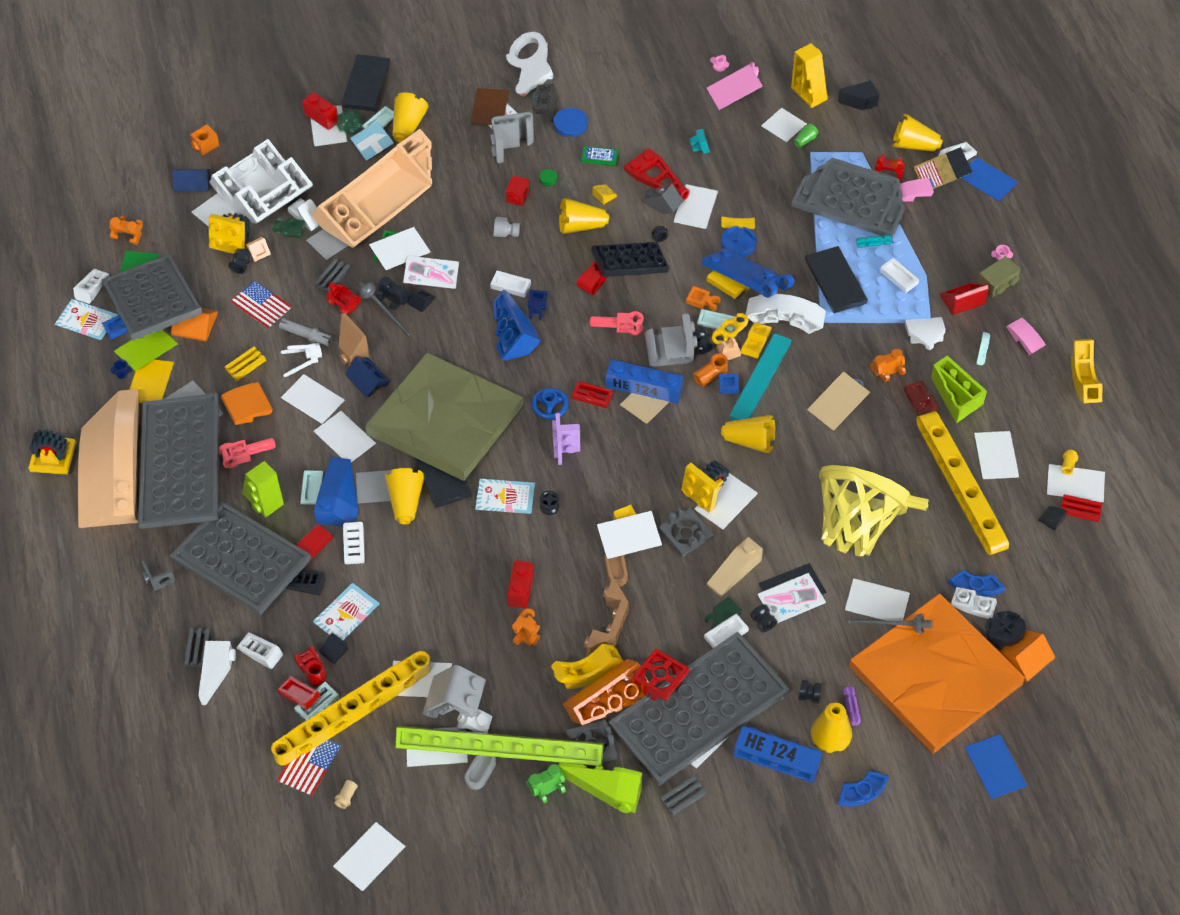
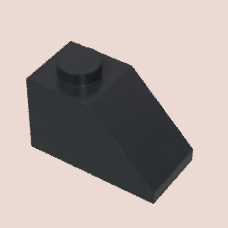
M871 80L839 90L838 102L840 104L859 110L878 106L879 93Z

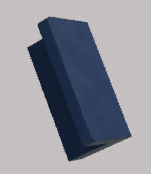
M210 169L172 170L173 190L175 192L209 190L208 177L211 176Z
M356 357L346 372V376L366 397H370L376 386L386 387L390 382L367 357Z

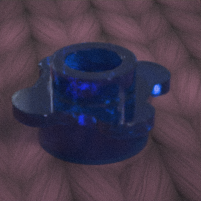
M117 360L110 368V371L115 373L119 379H123L129 372L133 371V368L125 360Z

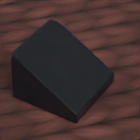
M421 288L410 294L408 305L423 312L432 303L435 296Z
M1049 506L1038 521L1055 531L1065 519L1067 511Z
M331 633L319 653L335 664L348 651L347 643L334 633Z

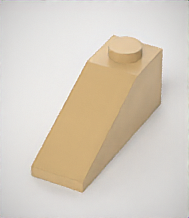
M747 537L728 556L707 582V586L722 597L761 562L763 548Z

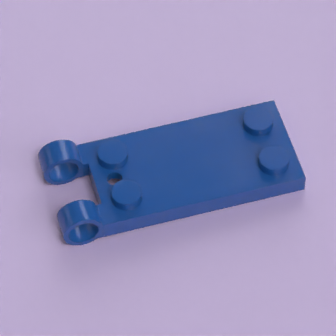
M722 249L702 258V265L761 293L766 298L775 295L778 287L781 290H786L794 285V279L790 274L781 276L772 269L762 267L733 253L730 249Z

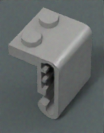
M524 112L492 118V134L490 137L493 146H491L492 156H496L497 163L504 162L503 149L520 147V139L526 138L527 145H531L534 142L532 113Z
M689 314L682 315L681 326L663 327L659 335H654L653 329L645 332L650 366L687 364L693 361L694 347H697V338L693 336L692 332H695L694 321H690Z
M454 665L434 675L423 714L427 717L437 718L439 713L444 715L455 709L470 718L475 717L486 679L458 665Z

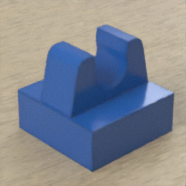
M719 374L720 394L739 393L738 374Z

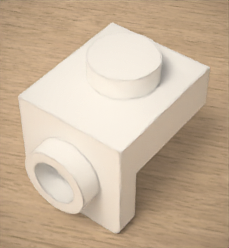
M479 709L473 718L459 713L457 729L461 731L467 728L473 732L487 733L493 716Z

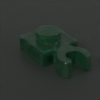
M275 218V225L279 226L272 225V230L274 233L283 231L284 236L301 238L306 223L305 220L288 218L286 222L280 218Z
M727 597L713 607L714 613L707 614L705 622L715 621L712 624L711 629H713L720 622L726 621L733 615H741L742 610L730 597Z

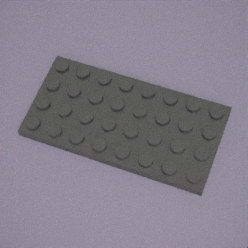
M218 393L144 401L138 521L140 529L218 520Z
M738 631L687 666L690 672L667 701L661 698L653 701L649 694L608 722V726H610L659 786L789 693L790 689ZM666 681L657 688L667 687L670 683Z

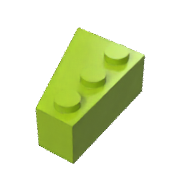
M945 356L933 365L931 379L956 424L984 404L987 391L949 356Z

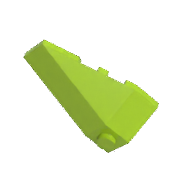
M559 763L560 770L566 780L623 813H636L641 794L642 772L614 767L613 771L604 770L603 766L588 769L583 764Z

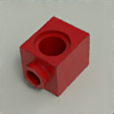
M512 175L506 189L507 203L524 205L530 191L529 179Z

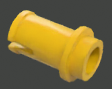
M1067 450L1063 454L1064 461L1061 472L1065 475L1073 474L1075 462L1078 461V455L1074 450Z

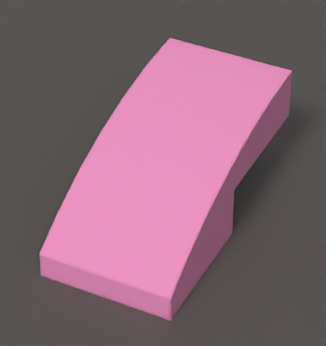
M929 178L911 180L900 184L902 202L914 201L915 197L932 196L934 192Z
M1023 318L1006 326L1014 340L1021 342L1028 355L1046 346L1035 329Z

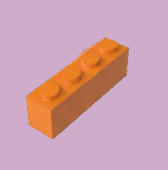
M627 659L564 702L563 705L571 720L580 725H585L603 718L612 712H619L623 710L622 708L633 705L642 699L645 695L641 690V686L632 682V676L641 667L640 664Z

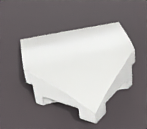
M942 317L905 320V328L908 335L911 336L910 343H921L925 345L926 349L931 350L936 342L943 341L945 326Z

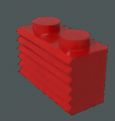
M312 92L302 100L304 114L327 130L332 129L339 123L337 107L324 100V98L322 99L320 95Z
M514 561L507 592L508 606L517 608L528 607L527 604L534 577L532 562Z

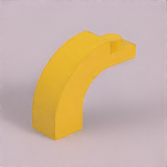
M1073 340L1071 370L1077 396L1082 403L1102 402V383L1098 381L1094 370V340Z
M601 644L592 654L582 660L572 663L555 661L551 667L555 678L559 682L564 683L567 689H576L595 682L624 661L614 645Z

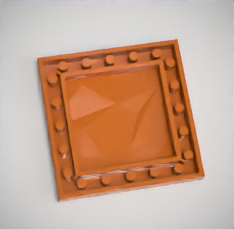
M938 594L903 620L913 621L916 615L924 614V620H932V629L924 628L923 634H918L914 631L913 626L897 625L853 657L849 664V668L932 754L1023 685L1025 677L941 594Z

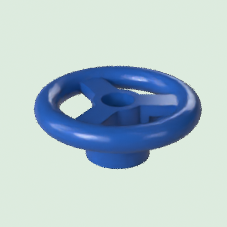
M545 388L533 396L531 406L537 416L550 420L556 419V413L552 414L555 405L563 402L561 410L556 412L561 417L567 411L569 401L561 390ZM537 401L545 405L547 408L546 413L538 409Z

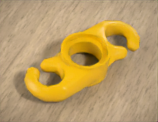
M743 313L736 315L738 318H743L744 322H737L736 317L724 321L712 333V342L716 345L721 344L722 340H717L716 336H723L725 341L736 337L748 325L749 319L747 315ZM727 326H733L735 330L733 332H728L725 330V328Z

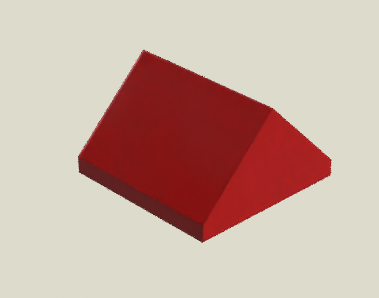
M970 282L940 293V297L951 314L955 315L984 305L989 287L986 284Z

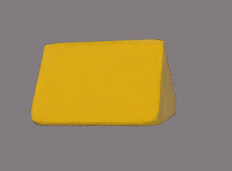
M607 185L592 187V195L603 205L617 197V194Z

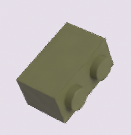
M1004 256L980 272L977 283L988 285L987 294L992 298L997 294L1003 293L1010 285H1015L1019 281L1021 269L1007 256Z

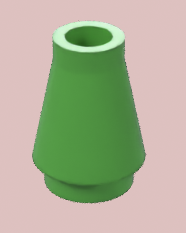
M811 123L804 125L794 140L795 146L802 148L817 138L818 129Z

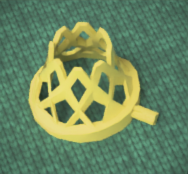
M829 465L822 467L818 475L821 480L824 509L821 540H824L825 545L831 546L836 539L837 551L847 553L854 546L856 556L863 557L864 554L869 556L879 536L897 515L905 514L908 507L924 511L928 508V499L911 496L909 491L901 485L873 472L849 466ZM836 479L845 481L839 486ZM850 481L856 482L858 493L845 489ZM863 484L872 489L865 493ZM879 492L885 495L884 500L873 497ZM860 514H861V521H862V523L860 522V520H859V518H858V516H859ZM843 530H844V536H845V541H846L845 544H844V542H843V537H842V533H841Z

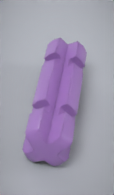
M852 686L845 687L843 695L850 725H860L861 718L860 714H858L859 709L855 697V689Z

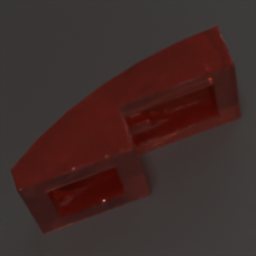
M922 380L906 385L903 388L919 416L939 411L932 395H928Z

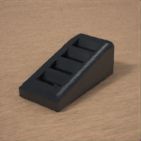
M301 570L285 589L320 596L325 582V574L319 571Z

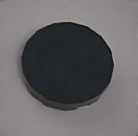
M1010 611L998 612L992 619L991 617L988 618L985 624L986 636L995 645L1012 646L1024 638L1026 623L1017 613Z

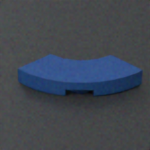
M962 570L948 581L955 589L958 587L975 590L978 596L991 597L1005 590V586L993 574L975 576L966 570Z
M868 770L866 776L861 781L853 784L843 783L838 805L860 806L874 800L884 790L889 776Z

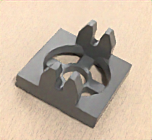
M680 507L677 508L676 514L672 511L668 516V521L659 526L661 534L681 557L686 556L714 538V534L691 508L685 511ZM690 520L696 524L689 527L684 526L680 521ZM674 525L679 530L678 535H676L675 537L672 536V528ZM701 529L697 534V538H695L694 532ZM689 530L692 535L685 538L681 535V532ZM679 541H688V544H683Z
M606 720L566 730L568 740L577 741V738L584 733L586 737L584 742L595 741L596 743H604V746L607 745L606 751L603 753V763L617 759L613 734H611V728L607 725ZM591 731L600 732L605 738L598 740L592 737Z

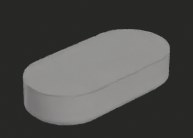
M475 756L465 773L467 787L477 790L485 785L496 766V758L494 756Z

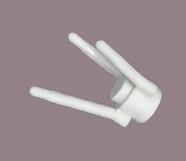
M319 343L287 346L288 350H282L281 354L305 352L306 358L311 359L286 372L283 376L287 377L310 364L317 363L318 358L322 357Z

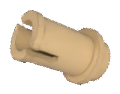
M350 780L345 781L341 792L335 796V804L338 807L346 809L347 806H350V800L358 787L357 784Z

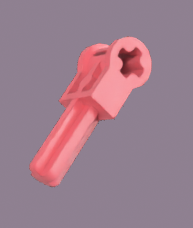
M637 311L617 313V317L591 316L590 326L617 328L618 333L639 335L643 332L642 323L644 317L642 313Z
M273 438L246 445L245 440L221 445L219 447V454L222 455L223 466L225 468H233L238 464L251 461L250 455L274 449L276 445Z

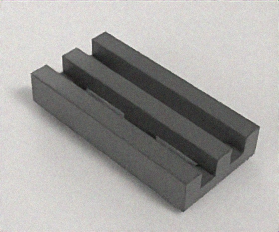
M335 258L317 279L315 287L328 293L330 288L326 286L331 281L339 284L351 270L350 265H344V262H338V259Z
M190 628L184 662L185 667H202L205 642L210 641V628H206V630ZM197 635L193 662H191L194 637ZM205 636L201 662H198L201 637Z
M694 775L662 796L660 801L673 817L705 796L707 790L703 789L702 784L697 781ZM694 791H699L683 803L679 804L675 808H672L673 805L683 800Z

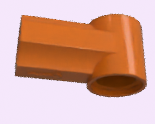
M721 353L713 355L708 364L693 373L696 384L704 387L717 377L719 378V374H727V357Z

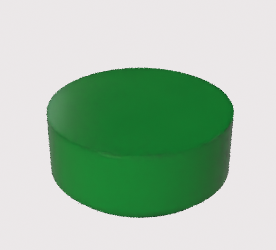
M546 169L540 173V183L543 186L550 187L556 184L557 174L555 171Z

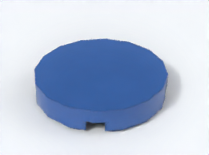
M564 108L555 115L553 120L554 129L558 134L568 137V135L576 137L583 134L588 124L586 114L577 108Z
M739 226L728 228L722 235L721 247L722 249H730L741 257H746L753 253L756 248V235L746 227L739 228Z

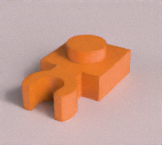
M693 286L686 298V304L700 309L708 306L710 310L716 311L717 305L713 303L720 304L721 298L710 296V291Z

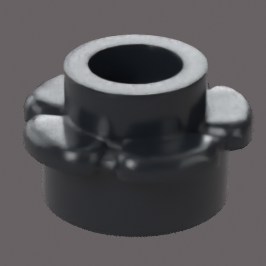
M656 226L651 232V237L656 242H663L668 237V230L664 226Z

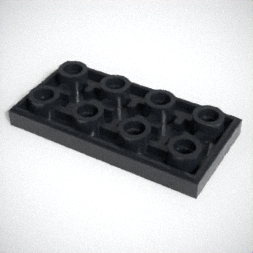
M357 54L341 102L343 108L375 112L390 65V58Z
M658 242L596 245L591 248L602 277L668 273L669 270Z
M839 246L805 255V261L833 314L867 304L868 299Z
M414 457L419 471L424 473V483L434 508L472 497L466 479L463 481Z

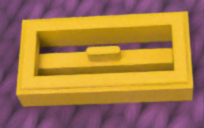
M254 346L226 365L225 370L238 381L266 361V357L261 355V352L257 351Z

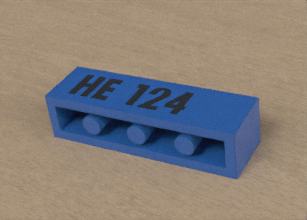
M611 359L606 373V387L676 404L679 403L683 391L684 376Z
M742 726L734 749V757L814 783L823 754L814 747H804L793 740L787 741L775 734H766L754 727Z

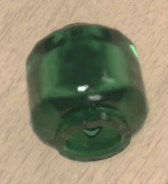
M349 109L338 115L336 125L340 132L344 131L345 134L349 135L361 129L363 121L357 110Z

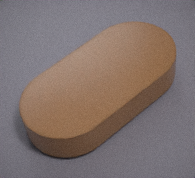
M605 554V566L609 582L611 583L613 579L616 580L619 587L625 585L628 581V571L624 555L607 559Z

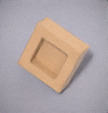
M263 237L246 244L253 261H258L271 254Z
M735 338L727 341L724 340L716 347L718 352L724 354L728 360L741 356V351Z

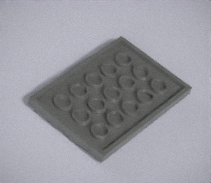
M170 254L102 279L103 285L132 341L203 314L200 305Z
M224 502L218 505V520L202 522L170 555L172 561L259 615L267 609L312 559L311 555Z

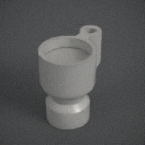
M496 217L494 224L495 237H507L508 235L519 237L520 223L509 224L507 218Z

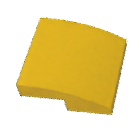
M714 270L707 276V282L734 299L743 291L747 292L750 289Z

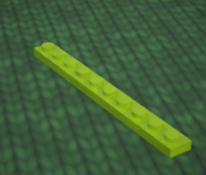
M398 726L396 731V748L598 766L603 764L604 743Z

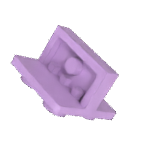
M556 413V420H552L554 458H558V465H562V453L580 452V425H560V415Z

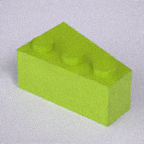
M265 461L245 474L242 494L252 503L253 509L258 514L261 513L266 518L284 505L277 474Z

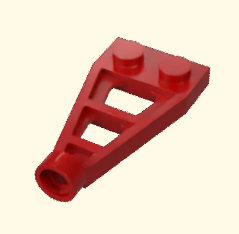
M650 148L624 165L626 173L635 180L650 187L658 188L662 185L660 184L662 180L669 178L683 200L687 199L690 194V190L681 184L664 160ZM656 166L661 171V174L655 178L645 174Z

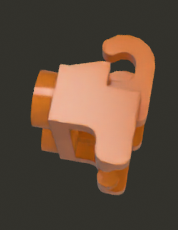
M121 216L120 219L114 217L110 220V238L118 239L117 233L125 232L133 234L134 239L130 238L129 242L138 245L142 236L143 222L141 220H137L136 223L133 221L127 222L125 216Z
M893 349L890 354L876 356L873 363L870 364V369L876 376H880L884 382L889 381V375L896 372L901 376L905 375L906 369L902 367L905 365V357L902 350Z
M525 609L512 625L514 632L518 633L513 639V643L516 645L524 642L529 646H535L540 639V635L537 634L540 626L532 618L535 617V612L532 609Z

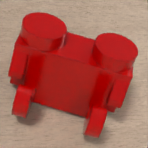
M881 154V157H877L875 171L882 172V169L894 171L899 175V177H895L899 178L901 183L905 162L902 161L901 157L895 161L886 159L885 155Z
M333 282L329 284L328 288L330 290L326 295V301L334 306L336 304L339 305V310L346 315H349L350 312L352 313L361 302V297L354 294L345 285H338Z

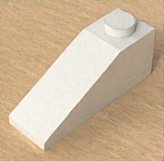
M230 641L205 642L199 688V698L202 705L208 703L230 671L232 661H235L236 652L235 649H232Z

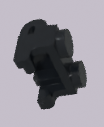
M382 277L378 284V291L382 292V295L378 293L376 297L380 302L385 298L390 300L389 308L394 311L401 304L404 306L409 301L411 293L405 290L403 286H398L389 277Z

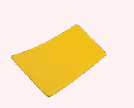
M722 216L721 226L723 228L739 226V228L755 229V218H729Z

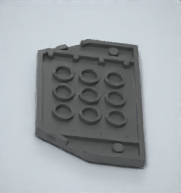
M831 158L826 164L819 166L817 171L811 175H806L791 203V207L881 236L891 235V238H893L905 210L899 178L836 158Z

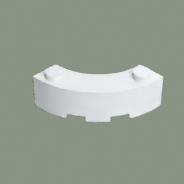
M762 294L752 297L748 301L746 311L747 317L753 323H778L779 320L789 321L790 325L798 327L808 334L823 328L826 313L816 303L785 294H775L769 298L764 297Z

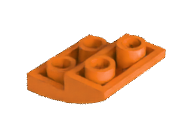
M259 382L237 387L221 395V399L235 425L253 422L254 417L270 415L273 410Z

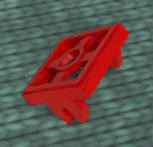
M655 648L632 676V682L641 686V690L646 697L650 694L653 701H656L658 698L667 701L690 670L689 667ZM658 662H662V664H663V665H658V666L652 665V664H655V663H658ZM670 668L672 669V673L676 675V678L669 675L668 670ZM658 669L666 671V675L661 678L655 676L654 673ZM646 670L652 672L653 676L649 683L645 678ZM665 680L670 683L669 686L664 688L655 687L659 681Z

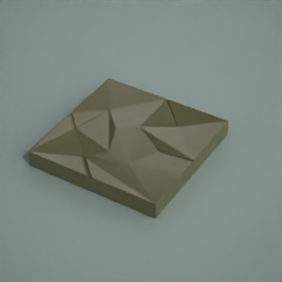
M426 353L366 424V434L464 481L523 407V397Z

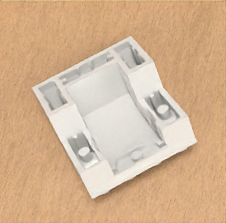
M269 139L256 146L252 154L229 169L225 166L213 174L209 181L220 197L237 215L243 214V217L247 216V219L253 224L260 222L313 186L291 157L285 161Z

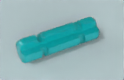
M891 235L856 239V246L858 248L881 246L882 244L890 245L892 243Z

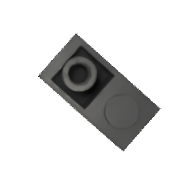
M672 184L667 186L661 185L658 188L652 187L645 192L646 195L642 199L644 204L662 214L674 212L684 202Z

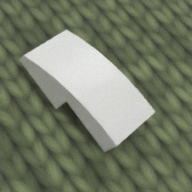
M956 587L951 605L959 610L987 619L990 617L992 619L997 604L995 598L978 596L975 590Z

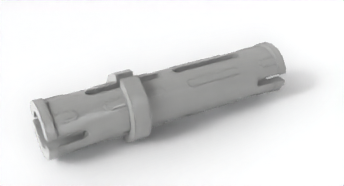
M282 318V322L279 323V329L307 338L310 342H318L327 347L331 345L328 342L332 343L333 336L320 332L317 328L312 329Z

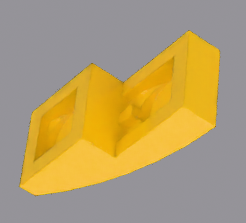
M754 322L748 333V338L742 346L741 354L758 359L769 338L772 327Z

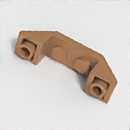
M612 579L610 585L605 587L603 597L606 598V606L614 608L612 614L613 623L608 624L606 633L592 630L591 636L586 637L584 648H586L587 656L592 654L601 644L616 646L628 615L629 602L616 580Z

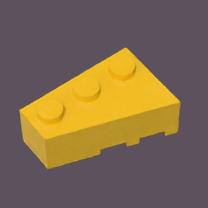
M812 43L795 51L791 88L811 108L828 100L822 53Z

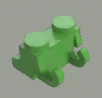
M556 764L549 766L548 770L540 774L531 775L526 782L532 795L538 796L543 804L547 802L545 795L556 789L561 794L566 792L564 785H561V783L565 782L563 773Z

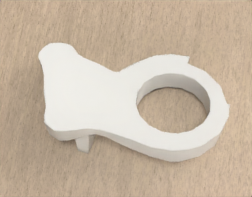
M528 32L522 34L514 41L510 47L509 54L506 55L507 61L511 65L522 69L519 83L515 89L523 97L532 89L542 86L547 79H553V72L547 63V42L540 33ZM533 42L539 43L538 49L533 56L527 59L518 58L520 50L525 45Z

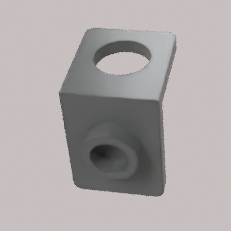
M141 561L144 572H142L146 584L151 583L154 591L175 582L171 570L152 578L145 562ZM169 577L167 581L162 583L159 582L161 579Z

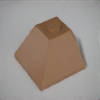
M343 313L341 314L339 358L343 364H347L350 367L356 357L369 358L366 335Z

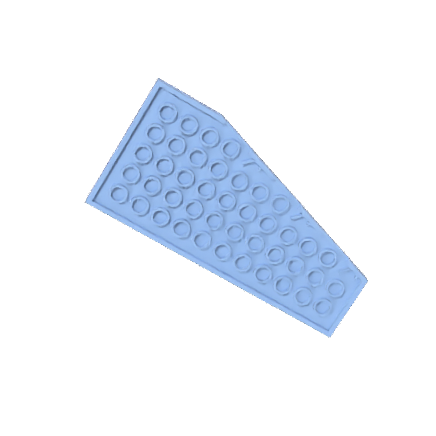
M810 152L811 174L817 171L819 166L826 164L831 158L871 170L863 152ZM813 214L816 252L839 246L868 299L867 304L833 314L818 286L819 306L826 311L824 323H905V320L931 319L927 275L900 223L890 245L882 244L881 246L858 248L856 246L857 238L881 235ZM892 258L919 279L918 285L907 293L903 292L880 272V267Z

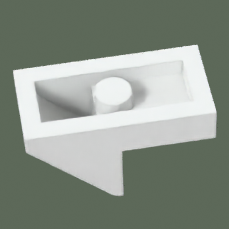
M300 198L287 207L288 212L310 231L319 226L311 216L317 208L311 199L305 202Z

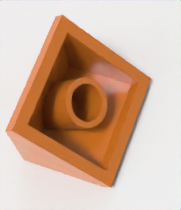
M201 308L203 314L182 321L177 325H172L171 335L207 341L218 311Z
M1026 630L1024 638L1019 643L1005 646L999 651L1025 677L1024 681L1026 683L1055 658L1044 634Z

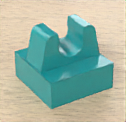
M703 129L697 130V135L690 138L693 151L702 150L703 154L709 153Z

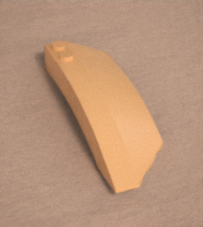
M421 129L417 130L363 174L320 204L311 216L323 230L354 248L431 187V141Z
M138 389L118 391L81 428L78 459L79 528L138 523Z

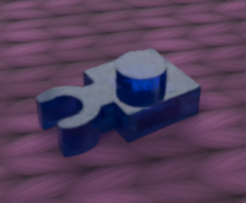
M530 290L528 298L529 319H532L533 314H538L539 320H542V310H546L548 291Z

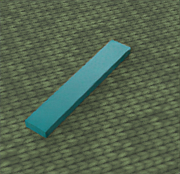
M778 334L773 335L729 415L730 420L751 418L790 347L791 339Z

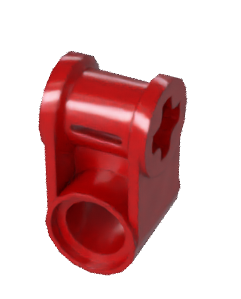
M596 261L580 275L576 283V287L590 295H594L607 280V277H602Z
M312 645L308 647V650L299 655H293L297 666L303 671L312 685L320 686L326 681L327 676L324 665Z

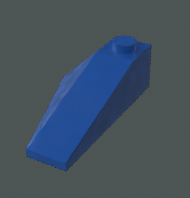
M503 289L493 301L494 320L497 321L498 326L495 329V333L499 337V342L496 343L497 350L501 359L506 361L530 354L541 340L530 321L509 293Z
M331 457L314 508L316 524L343 526L344 523L356 522L358 505L350 459Z

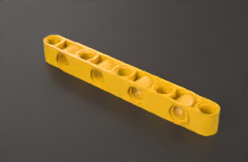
M933 411L917 416V426L986 553L992 555L1009 549V542L939 414Z
M424 651L414 653L276 740L271 749L275 762L279 765L289 764L413 686L417 681L430 673L431 662L429 655ZM386 684H391L389 687H383ZM351 706H357L355 709H348ZM316 728H322L318 732L314 731ZM282 750L286 751L284 754H278Z

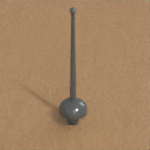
M364 281L360 282L358 285L361 288L359 295L364 299L372 298L400 326L406 335L410 336V333L406 331L374 295L376 292L375 285L372 282L367 284Z
M924 614L916 615L913 621L846 619V623L913 626L914 631L918 634H923L924 628L932 629V620H924Z

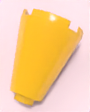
M404 92L399 93L395 97L392 136L397 142L401 143L412 135L427 112V102L421 97L420 100L415 98V94Z
M904 113L902 115L904 120L903 123H898L893 137L896 143L892 144L893 147L932 152L940 149L943 141L940 139L941 135L908 114Z
M563 198L561 201L560 209H562V212L559 215V230L562 234L604 228L605 224H608L609 214L604 209L568 198Z
M773 415L728 421L721 428V436L724 437L725 441L763 453H771L773 446H770V442L775 440V420H771Z
M411 468L393 469L391 474L385 473V481L394 517L400 524H410L415 519L424 481V473L419 470L418 473H414Z
M839 703L829 704L811 726L812 741L820 750L827 753L840 752L850 744L852 739L851 725L845 707Z

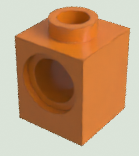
M208 124L190 134L192 148L195 151H199L202 155L220 146L217 133Z

